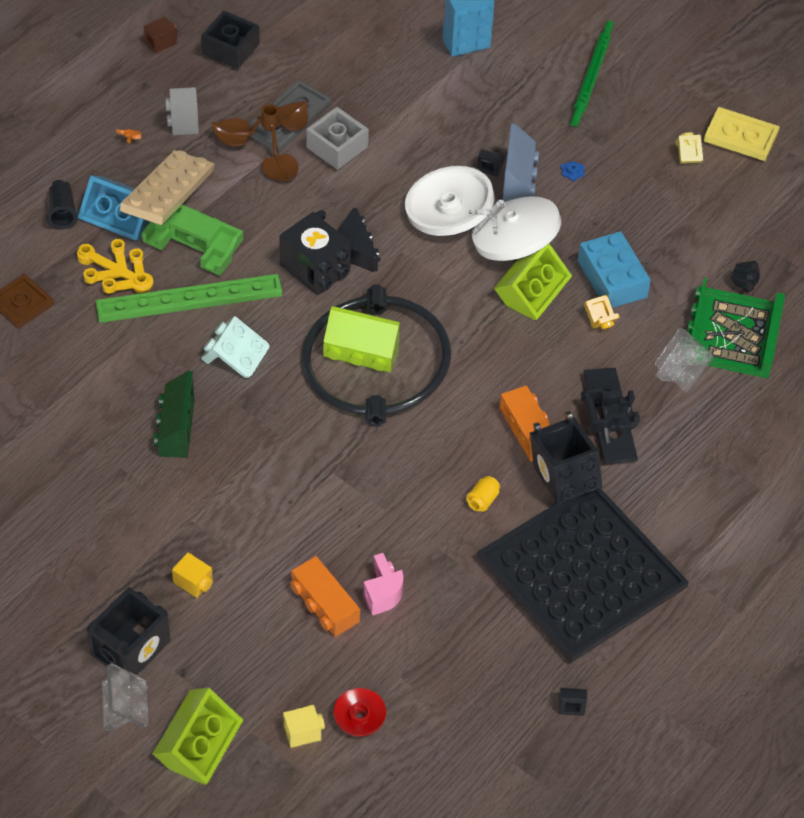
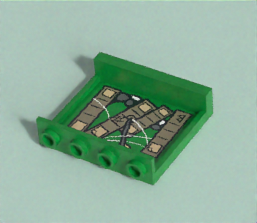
M704 277L702 286L697 285L695 299H698L699 302L693 303L691 316L695 317V320L689 321L687 333L691 334V338L686 337L683 351L687 352L686 361L768 379L773 363L786 294L776 292L774 301L707 288L705 287L707 278Z

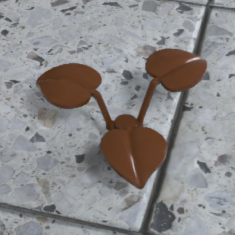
M307 101L290 103L281 107L273 104L264 105L261 109V116H257V121L252 129L247 121L240 118L212 122V130L215 136L229 146L245 145L248 141V136H252L261 123L265 130L272 132L274 157L266 158L263 161V173L270 179L278 181H291L297 176L298 163L296 159L290 154L278 156L275 130L277 126H283L289 131L303 129L308 123Z

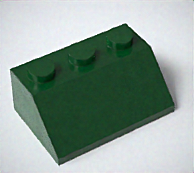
M187 371L166 383L164 394L160 393L159 408H162V412L157 413L156 426L159 427V432L154 433V447H158L159 457L188 458L195 403L193 371Z

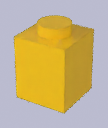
M187 553L172 569L173 583L196 598L202 592H207L212 586V567L190 553Z

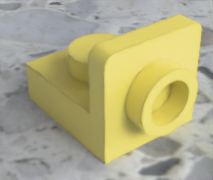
M693 133L681 134L675 141V146H678L679 162L701 163L703 161L701 136L694 135Z

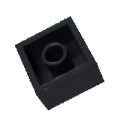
M224 10L201 35L203 55L236 69L240 68L260 44L259 25Z

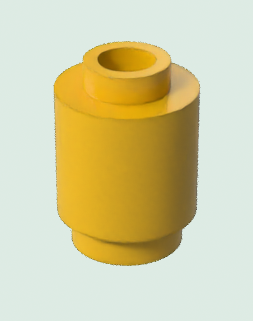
M485 476L478 480L466 497L471 509L484 512L499 494L500 484L495 478Z

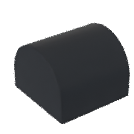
M481 149L478 156L477 170L497 177L502 167L503 154Z
M560 688L559 714L585 715L587 689Z

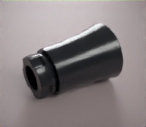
M62 180L52 182L48 192L46 221L54 229H69L78 221L71 185Z

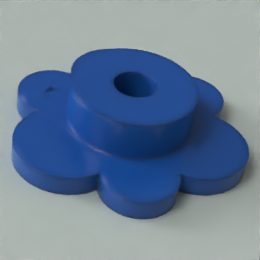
M570 161L561 165L562 176L568 177L571 181H577L578 178H582L585 175V166L581 163Z

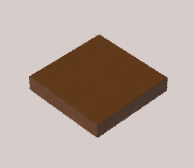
M26 274L21 275L0 290V313L17 329H20L55 305L54 299Z

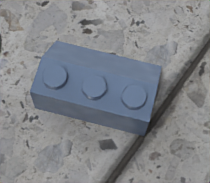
M511 124L503 202L521 197H534L536 183L531 182L536 180L537 167H533V164H538L539 151H535L536 141L516 124Z

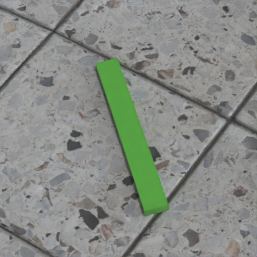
M278 274L99 299L96 300L99 323L280 297L282 296V288Z

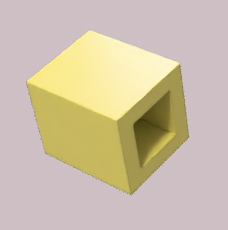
M314 705L283 713V725L290 748L321 740V730L325 729L322 714L316 713Z

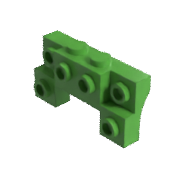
M181 205L162 225L150 222L142 232V240L144 243L163 250L172 238L204 252V255L200 258L201 268L221 276L232 262V254L243 241V231L223 223L217 218L207 216L196 209Z

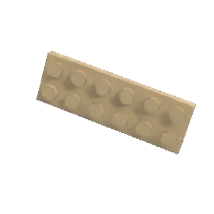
M174 150L121 202L120 211L162 225L214 171L215 163L209 162L202 157L188 155L184 151Z

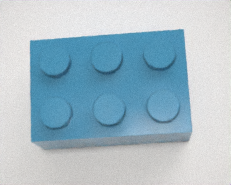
M445 0L443 42L452 57L491 47L494 0Z
M621 231L580 243L578 263L598 297L607 295L612 308L648 297L651 280Z

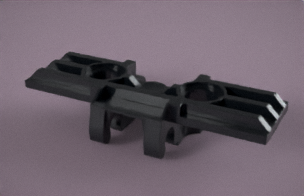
M616 368L584 370L583 374L587 390L581 392L580 396L581 400L585 403L589 420L588 430L593 433L597 432L596 435L599 439L604 464L638 461L631 430L639 424L640 416L638 411L633 412L632 404L635 400L633 390L628 391V395L623 397ZM598 406L601 407L603 419L599 420L595 408ZM617 431L621 434V437L612 438L608 433Z

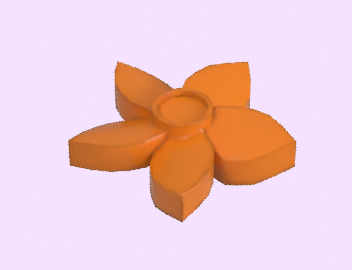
M126 128L124 130L116 129V133L127 137V143H131V138L141 139L142 135L139 131Z

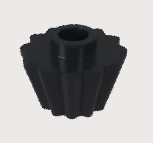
M748 261L736 264L732 276L733 283L748 292L754 290L760 279L759 263L757 261Z

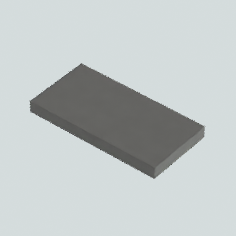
M300 80L272 103L277 107H281L290 103L307 101L308 123L303 129L289 131L283 126L276 127L278 154L332 105L331 98ZM257 118L249 124L251 129L257 121ZM260 123L254 134L249 137L273 150L272 132L265 130Z

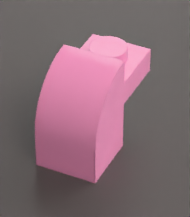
M383 553L374 555L373 570L377 578L364 581L363 596L372 615L395 607L401 600L403 593L402 570L395 572L391 561L387 562Z

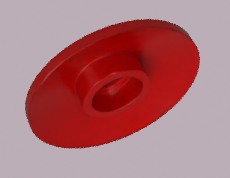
M365 688L351 689L337 699L334 706V718L337 725L344 732L354 736H367L378 731L384 724L386 705L383 699L372 690ZM362 714L364 718H357L355 716Z

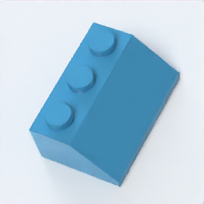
M90 176L78 214L79 219L136 241L140 239L143 230L151 222L120 211L121 202L135 188L104 176Z

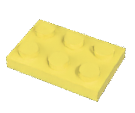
M718 107L705 134L704 141L766 161L780 126Z

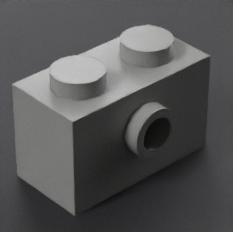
M196 87L170 89V98H166V109L171 111V113H167L168 127L172 126L173 135L199 134Z

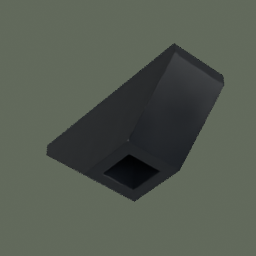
M353 208L338 229V232L351 242L350 263L368 271L377 272L378 262L381 261L378 248L373 246V237L371 232L366 230L364 216H360L357 208Z

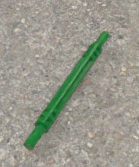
M610 20L606 21L603 32L598 37L587 73L574 105V114L570 122L573 127L579 125L582 114L586 112L600 67L611 41L610 34L614 23Z

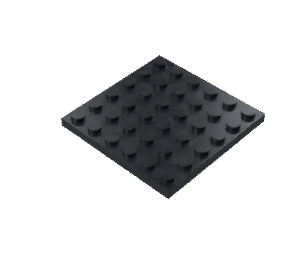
M601 488L552 505L477 552V558L570 663L686 589L689 581Z

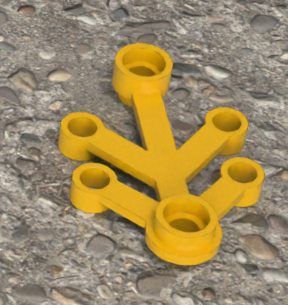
M115 239L111 242V250L115 254L116 263L95 253V249L89 244H83L77 250L78 261L81 264L89 265L94 262L107 269L99 272L94 268L86 269L84 271L86 283L93 284L103 280V291L109 294L131 288L139 294L147 293L151 290L153 278L150 274L144 272L142 263L144 257L141 249H132L129 253L130 261L134 263L135 273L127 269L124 256L125 243L121 239ZM123 277L127 280L116 282L114 278Z

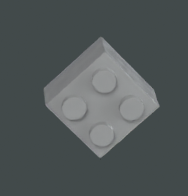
M336 107L306 129V147L339 170L368 148L369 129Z

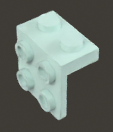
M234 316L228 322L224 323L222 321L214 331L217 335L203 347L205 353L201 359L209 364L219 357L244 378H249L269 349V344Z

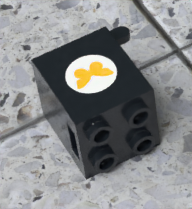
M323 210L310 213L279 235L280 265L316 295L330 289L339 279L345 278L350 272L351 242L324 221L326 213Z
M570 411L565 412V420L541 428L539 422L533 424L534 431L530 432L534 469L557 503L602 488L599 451Z
M130 587L86 628L91 656L128 683L171 641L167 611L160 605L155 606L142 592H136ZM138 624L146 629L141 635L133 630Z

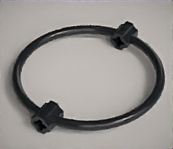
M377 284L367 289V296L348 300L335 307L351 310L367 305V312L373 315H381L387 311V305H393L408 309L423 317L436 331L442 348L440 367L432 381L423 390L404 401L386 405V399L380 395H371L370 398L366 399V406L343 401L329 393L319 383L313 372L311 350L317 335L328 323L330 310L321 316L308 332L301 356L303 372L315 393L338 409L354 414L366 415V423L372 425V427H380L386 423V415L407 410L428 398L443 382L451 361L450 340L445 328L436 316L415 302L395 296H387L386 288Z

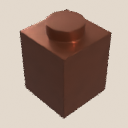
M165 16L143 26L145 42L156 54L177 44L178 29Z

